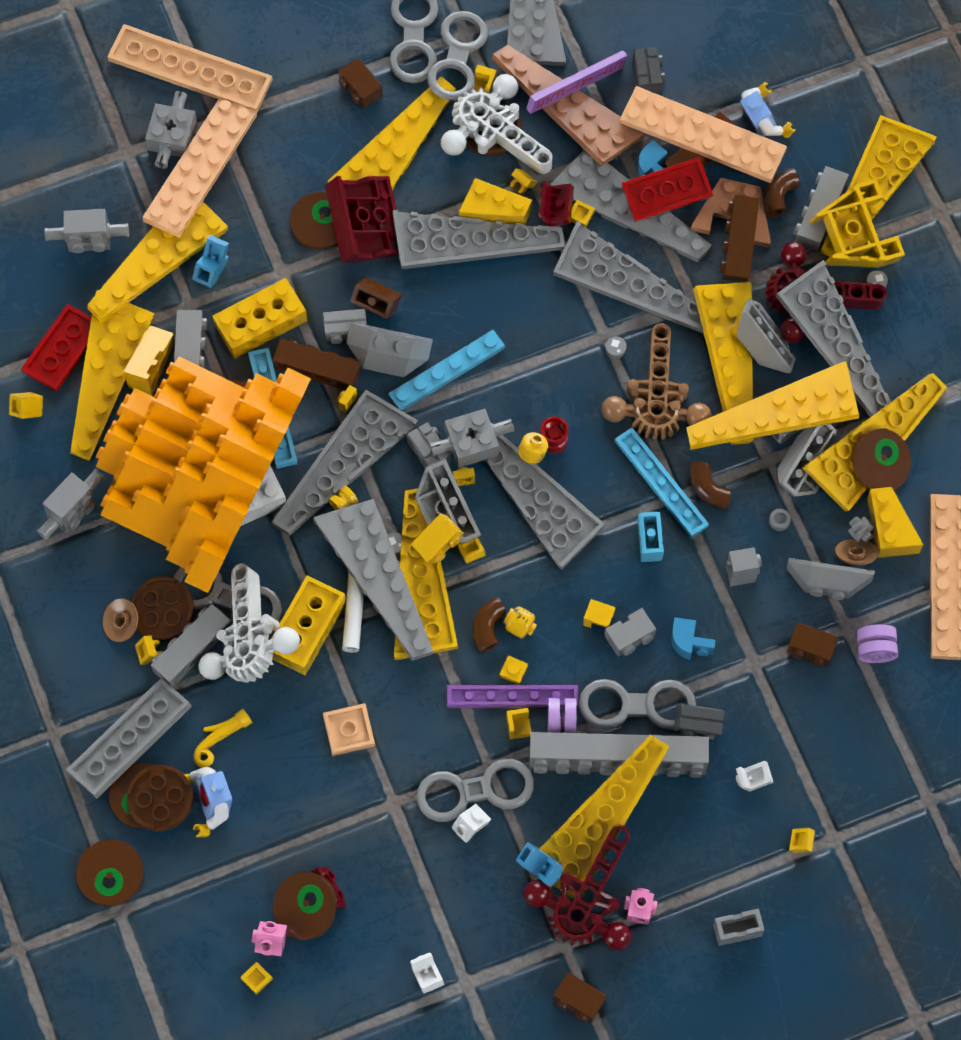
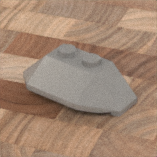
M748 299L737 331L739 341L745 345L750 355L759 365L787 374L791 373L796 358L790 352L788 343L782 338L780 329L760 303Z
M351 322L346 343L363 369L405 377L428 361L433 339Z
M831 424L810 427L800 433L777 468L779 484L793 497L816 494L820 488L802 468L836 443L837 430Z
M446 459L426 467L415 499L427 525L441 513L447 515L464 533L460 537L461 541L458 544L462 545L480 537V531Z
M789 558L786 567L787 571L804 592L816 597L823 595L831 596L836 600L850 598L870 584L875 574L874 570Z

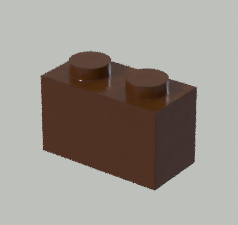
M359 58L338 70L340 86L344 90L347 89L352 100L356 104L359 103L363 109L383 96L382 85Z
M365 277L356 284L350 302L388 319L396 313L402 294Z
M797 622L787 652L791 653V656L794 658H805L816 666L828 667L839 637Z
M567 972L556 990L553 1000L556 1001L555 1004L565 1011L569 1009L576 1013L574 1016L580 1021L592 1023L605 1003L607 995Z

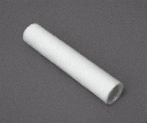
M350 573L348 574L342 650L355 653L360 648L364 593Z

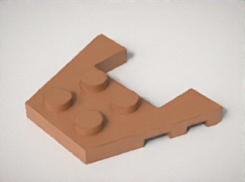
M720 178L712 191L713 197L707 199L693 222L690 231L709 234L713 216L730 220V213H727L729 200L732 201L735 194L756 197L760 199L754 245L769 248L771 240L761 187Z

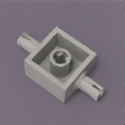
M180 91L175 92L172 106L155 103L145 138L147 150L158 152L155 166L161 168V164H163V169L167 168L170 155L182 157L193 139L197 125L195 111L183 109L187 94L181 92V96H179Z
M105 209L63 211V227L45 228L46 241L64 240L67 243L69 252L74 253L110 250L111 237H129V224L110 225Z
M486 409L446 420L445 433L447 439L429 443V447L433 457L448 451L453 452L457 466L460 468L499 456L497 436L514 432V426L511 419L495 424L490 423Z
M94 469L83 482L71 472L43 502L48 520L37 530V533L45 540H48L58 527L66 534L70 530L76 529L85 514H90L95 507L96 502L93 490L105 479L103 474Z

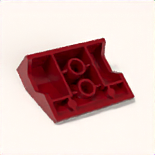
M336 176L325 185L341 262L359 263L399 256L392 211L397 209L389 176H367L358 180H342L341 176Z

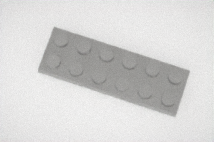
M160 679L75 760L66 771L97 799L192 707L190 702L163 679Z

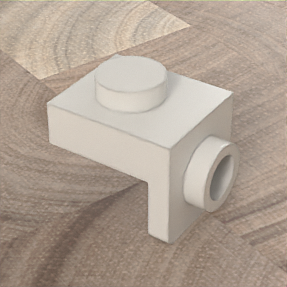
M766 761L747 768H736L738 774L736 775V780L739 787L749 792L774 783Z
M475 804L458 816L452 829L467 843L476 832L488 825L491 818Z
M431 953L421 955L410 961L413 973L423 994L444 985Z

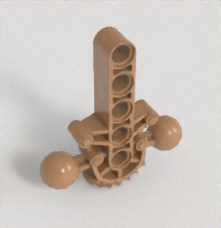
M657 324L652 330L648 380L631 379L628 382L626 391L634 399V405L626 404L618 396L608 397L601 405V413L607 421L615 423L620 422L624 417H634L635 421L632 423V428H638V435L644 432L645 439L649 435L653 436L654 441L657 439V436L664 440L666 435L671 438L673 431L678 432L680 427L677 421H686L691 426L712 417L711 410L703 403H694L688 409L680 408V403L687 398L689 386L685 383L678 384L668 381L671 330L666 324ZM661 334L665 338H658L656 335ZM661 353L664 357H657L655 354ZM660 372L663 376H656L654 373ZM658 391L662 393V395L657 396L653 394V392ZM657 410L661 414L655 415L652 413V411Z

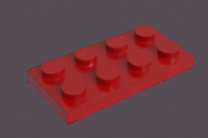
M700 157L622 182L621 184L635 223L713 197Z
M67 304L21 368L22 373L58 392L86 352L92 317Z

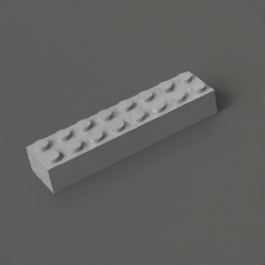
M531 732L529 769L539 774L547 773V771H556L558 774H568L569 771H576L582 775H588L591 772H600L601 775H612L650 735ZM652 735L671 746L654 776L666 774L668 777H678L680 774H687L689 777L699 778L702 775H706L709 764V737Z

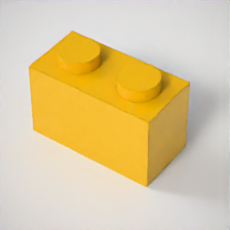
M440 513L411 545L428 563L435 564L445 558V552L450 547H455L461 541L460 537L464 533L447 515Z

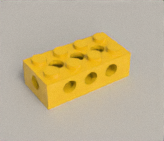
M286 278L212 316L215 329L234 359L307 322L306 309Z
M306 576L278 628L289 627L298 633L300 638L298 649L287 655L274 651L272 660L306 676L346 604L345 593L310 576ZM316 605L321 606V607L318 608V609H313V608H312L313 606H316ZM303 624H310L309 627H302Z

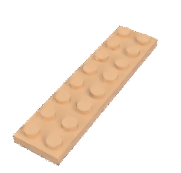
M123 24L107 56L110 62L215 99L228 100L258 112L273 80L271 75Z
M638 86L635 87L620 118L621 124L768 183L772 182L787 149V146Z
M219 98L145 212L143 222L180 238L254 122L257 112Z
M930 495L931 659L961 660V495Z

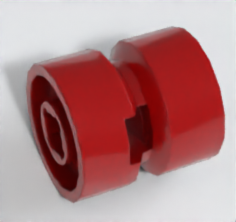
M549 417L541 425L540 434L548 442L547 452L559 453L567 445L568 425L560 417Z

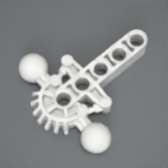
M501 74L496 77L491 94L483 92V89L480 88L479 92L472 89L471 94L465 91L464 97L459 96L458 102L454 103L452 116L454 117V125H460L458 130L447 131L441 139V147L446 154L451 156L461 154L466 147V138L469 136L470 138H475L478 152L481 154H486L488 149L498 143L539 174H547L552 169V153L513 124L519 118V105L516 103L510 106L500 105L501 100L513 98L518 91V83L513 76ZM492 125H498L499 127H498V128H493V127H491V126H492ZM512 136V137H515V139H512V140H511V139H508L507 137ZM524 148H529V149H531V150H530V151H524L523 149H524ZM540 160H546L547 162H546V163H541V162H539V161H540Z
M241 563L236 565L231 573L233 625L225 630H219L216 634L217 639L225 645L224 655L221 656L214 652L207 653L200 659L198 665L203 677L210 680H216L226 672L236 681L245 683L249 681L255 682L257 677L262 678L264 672H269L267 669L269 665H274L272 663L274 651L284 655L291 654L298 649L300 643L299 635L294 629L289 627L278 629L280 624L277 620L268 614L261 616L259 575L247 565ZM272 631H276L273 638L269 640V635L272 634Z

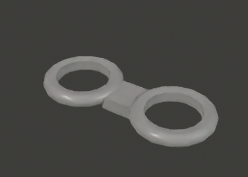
M403 0L392 1V17L397 24L404 28V40L391 52L389 65L395 77L403 82L418 83L428 79L429 70L437 63L435 52L428 44L424 43V28L431 25L437 17L439 10L437 0H426L430 5V11L425 18L417 21L407 20L401 15L399 7ZM410 49L420 50L428 57V66L420 73H406L400 69L397 63L401 53Z
M466 11L451 13L444 19L441 25V35L444 42L450 47L447 59L435 63L428 72L430 89L438 97L445 100L457 101L459 96L464 97L465 91L471 94V90L475 87V76L466 65L469 52L481 48L488 38V29L485 22L478 15ZM456 21H469L478 28L480 36L474 42L461 43L451 36L449 27ZM442 69H456L465 76L467 84L459 91H447L438 85L436 80L437 73Z
M180 567L174 574V579L182 582V579L187 574L184 572L185 569ZM218 571L214 580L213 591L204 599L194 600L195 609H203L211 604H215L229 610L233 620L232 586L223 583L222 576ZM260 586V595L269 599L273 605L271 617L279 621L282 612L281 601L275 592L267 587Z
M601 679L593 681L584 688L580 694L579 708L586 722L595 728H615L622 724L627 717H649L652 723L658 727L674 730L675 720L664 719L655 711L653 705L655 696L662 690L672 689L681 693L688 705L696 706V701L689 687L680 681L664 680L653 685L647 693H627L619 683L613 680ZM598 689H610L617 693L621 699V711L614 718L607 720L599 719L589 710L588 698Z
M501 759L493 762L485 770L483 776L462 780L458 775L448 771H438L428 775L420 783L417 790V804L420 811L427 818L436 822H449L457 819L466 810L468 803L488 800L493 806L501 809H515L524 805L530 799L534 790V778L530 769L515 759ZM504 768L517 770L525 780L523 793L512 800H504L497 797L491 789L493 775ZM438 781L453 783L460 793L458 805L446 813L432 810L425 799L428 788Z

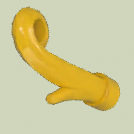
M244 709L235 713V716L229 720L203 728L205 732L212 733L194 751L193 758L198 767H209L213 763L214 755L208 750L210 747L253 723ZM202 755L208 756L205 761L201 760Z

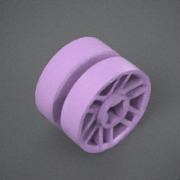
M869 625L858 629L859 660L866 663H884L898 658L896 628L890 625Z
M548 698L549 733H560L561 729H563V733H576V698H565L563 707H561L559 698Z

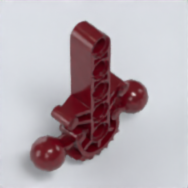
M789 242L781 249V259L787 266V270L783 271L778 268L776 274H771L765 289V294L768 295L766 301L771 302L770 309L777 308L775 311L776 315L780 312L787 314V319L780 326V333L786 342L792 344L800 342L805 337V333L775 295L806 273L800 266L805 262L807 253L805 247L798 242ZM834 283L838 294L844 300L845 308L877 310L884 305L887 297V289L880 284ZM852 294L859 295V298L853 297ZM872 295H878L880 299H876Z
M618 824L612 827L584 880L569 872L562 873L560 877V889L562 891L559 897L552 894L550 886L540 879L532 880L524 887L523 896L528 905L534 908L547 906L554 910V916L547 917V921L555 922L549 928L550 930L558 928L555 937H559L562 933L564 935L562 938L563 943L569 937L571 938L570 945L573 946L575 939H579V945L582 946L584 943L583 938H586L587 942L591 943L592 938L590 935L596 932L603 936L604 943L611 950L620 951L627 948L630 944L632 936L628 926L621 922L608 924L602 921L606 914L609 915L613 910H617L620 905L619 900L603 891V888L629 840L630 834L626 826ZM617 829H622L626 833V838L622 841H616L613 837V832ZM612 849L616 855L614 860L606 861L602 855L604 850ZM596 869H601L605 873V878L601 881H596L592 877V872ZM569 889L576 894L573 902L567 896V890ZM583 890H592L594 898L591 901L584 900L581 895ZM594 905L603 907L600 913L591 912ZM575 909H580L584 913V917L580 921H575L571 917V912Z

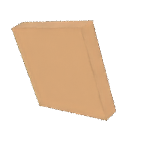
M365 703L323 713L332 756L375 746Z

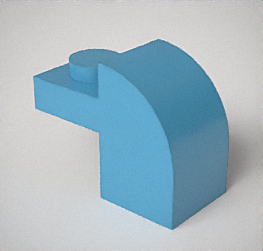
M654 140L646 145L639 155V176L663 169L662 166L668 156V152Z
M212 235L207 238L204 254L196 262L192 280L210 288L217 282L229 257L226 255L228 242Z
M674 617L671 642L678 655L688 660L691 659L692 652L699 656L713 655L716 640L694 637L696 620Z
M529 842L526 843L516 858V861L523 868L536 875L550 887L559 880L564 869L561 863Z

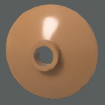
M848 539L836 546L835 554L839 560L847 564L866 565L877 559L878 548L869 541L864 542L861 540L857 542L855 539Z
M127 599L112 601L106 608L103 616V628L107 637L116 642H123L128 640L136 631L138 612L135 605Z

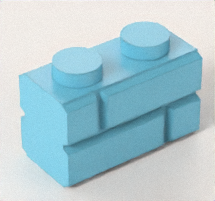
M660 512L639 513L637 523L641 562L662 561L664 549Z

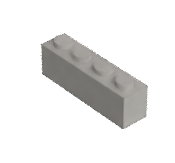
M825 166L823 173H818L815 184H818L816 190H811L808 201H811L809 207L805 206L801 214V218L804 219L801 224L797 223L794 231V235H796L795 242L801 243L806 248L819 251L827 229L824 221L810 224L809 221L819 211L842 196L849 174Z
M177 310L174 363L180 356L205 369V356H202V350H206V337H203V330L207 331V318H203L202 310Z
M213 604L208 608H203L198 614V618L193 623H188L184 627L183 633L178 638H173L167 645L168 648L153 658L151 664L153 672L173 688L219 641L216 637L217 632L232 625L231 620Z

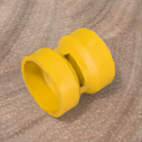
M347 486L340 489L338 496L333 495L328 499L334 510L358 503L356 495Z

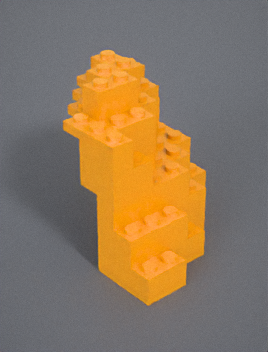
M179 356L175 363H170L166 371L169 377L167 380L163 378L154 397L136 388L131 395L127 393L116 414L120 417L118 421H113L103 440L106 442L105 447H100L95 457L99 459L96 467L114 476V480L100 506L104 507L100 515L166 546V550L169 551L166 560L184 568V572L188 574L184 582L208 593L310 382V378L290 368H287L285 374L280 373L276 382L256 373L254 379H248L243 388Z

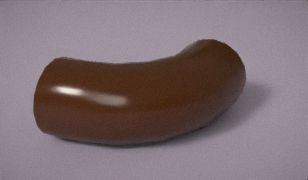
M794 168L777 174L772 182L766 186L763 199L768 218L778 217L787 211L784 203L785 194L799 187L798 175Z
M705 462L691 463L690 480L697 496L708 505L728 510L731 489L720 487L713 482L710 464Z
M497 596L479 608L473 620L472 636L480 654L489 652L499 644L494 634V625L500 618L506 615V610Z

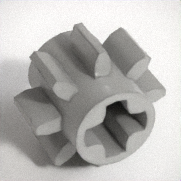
M856 516L849 522L852 527L848 532L857 542L861 540L868 542L874 537L871 531L875 528L865 516L861 520Z

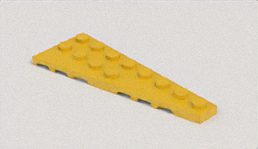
M442 76L437 80L438 85L443 89L456 91V88ZM429 87L334 174L328 182L336 176H341L342 180H358L367 176H389L393 191L400 176L404 174L417 154L420 145L426 140L431 128L435 126L440 114L446 109L451 100L438 97Z
M880 115L847 190L848 192L859 183L877 179L884 198L875 206L867 208L871 220H873L933 146L937 136ZM829 234L820 252L827 256L836 254Z
M204 202L201 203L180 238L153 226L88 303V310L102 323L205 248L207 238L210 235L218 238L227 232L228 226Z
M128 303L102 323L92 314L70 450L71 454L88 461L91 460L125 383L124 370L140 344L143 333L148 330L154 313Z
M841 362L686 428L690 449L692 450L858 419L859 412L847 363Z
M934 373L927 375L807 463L802 469L844 511H849L866 490L855 478L856 474L851 461V452L857 439L864 433L874 429H888L897 433L905 441L947 389L946 385Z
M417 488L406 490L404 495L400 568L432 646L433 653L458 649L441 561L435 564L428 563L411 545L428 526L415 499ZM395 635L394 659L410 658Z
M650 735L539 849L563 865L562 873L569 872L584 880L610 830L615 825L626 824L671 746ZM617 829L613 832L615 840L622 829ZM610 849L604 850L602 854L604 859L606 858ZM596 869L592 872L593 878L599 869ZM559 878V880L555 882L553 886L562 891V889H560L561 881ZM570 889L567 890V895L575 898L576 894ZM587 889L583 890V892L581 893L582 897Z

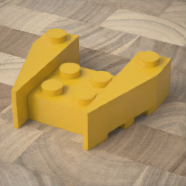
M877 179L855 185L837 200L819 211L809 221L810 224L824 221L836 253L825 261L827 266L879 268L896 263L905 256L898 236L879 241L867 208L875 206L884 198Z

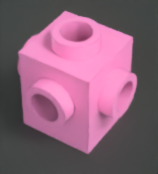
M637 888V890H632L631 897L626 896L624 909L628 910V922L649 925L651 914L655 915L657 901H653V893L644 888Z
M260 921L258 930L254 929L252 934V943H255L254 952L267 956H281L285 946L287 925L276 924L272 921Z

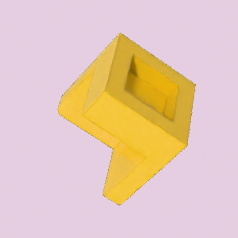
M477 65L474 90L479 92L480 88H482L483 92L491 94L493 83L497 77V70Z
M32 392L10 394L9 415L21 419L42 416V395Z
M591 599L584 616L583 626L591 628L592 624L595 623L608 628L611 619L614 617L616 607Z
M528 708L507 711L506 721L510 740L530 737L531 727Z

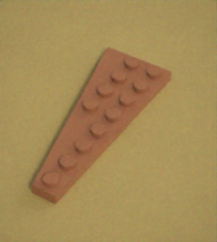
M509 45L503 47L492 56V60L506 74L513 76L518 85L529 96L562 80ZM580 90L542 108L601 167L642 140L646 134L621 124V116Z

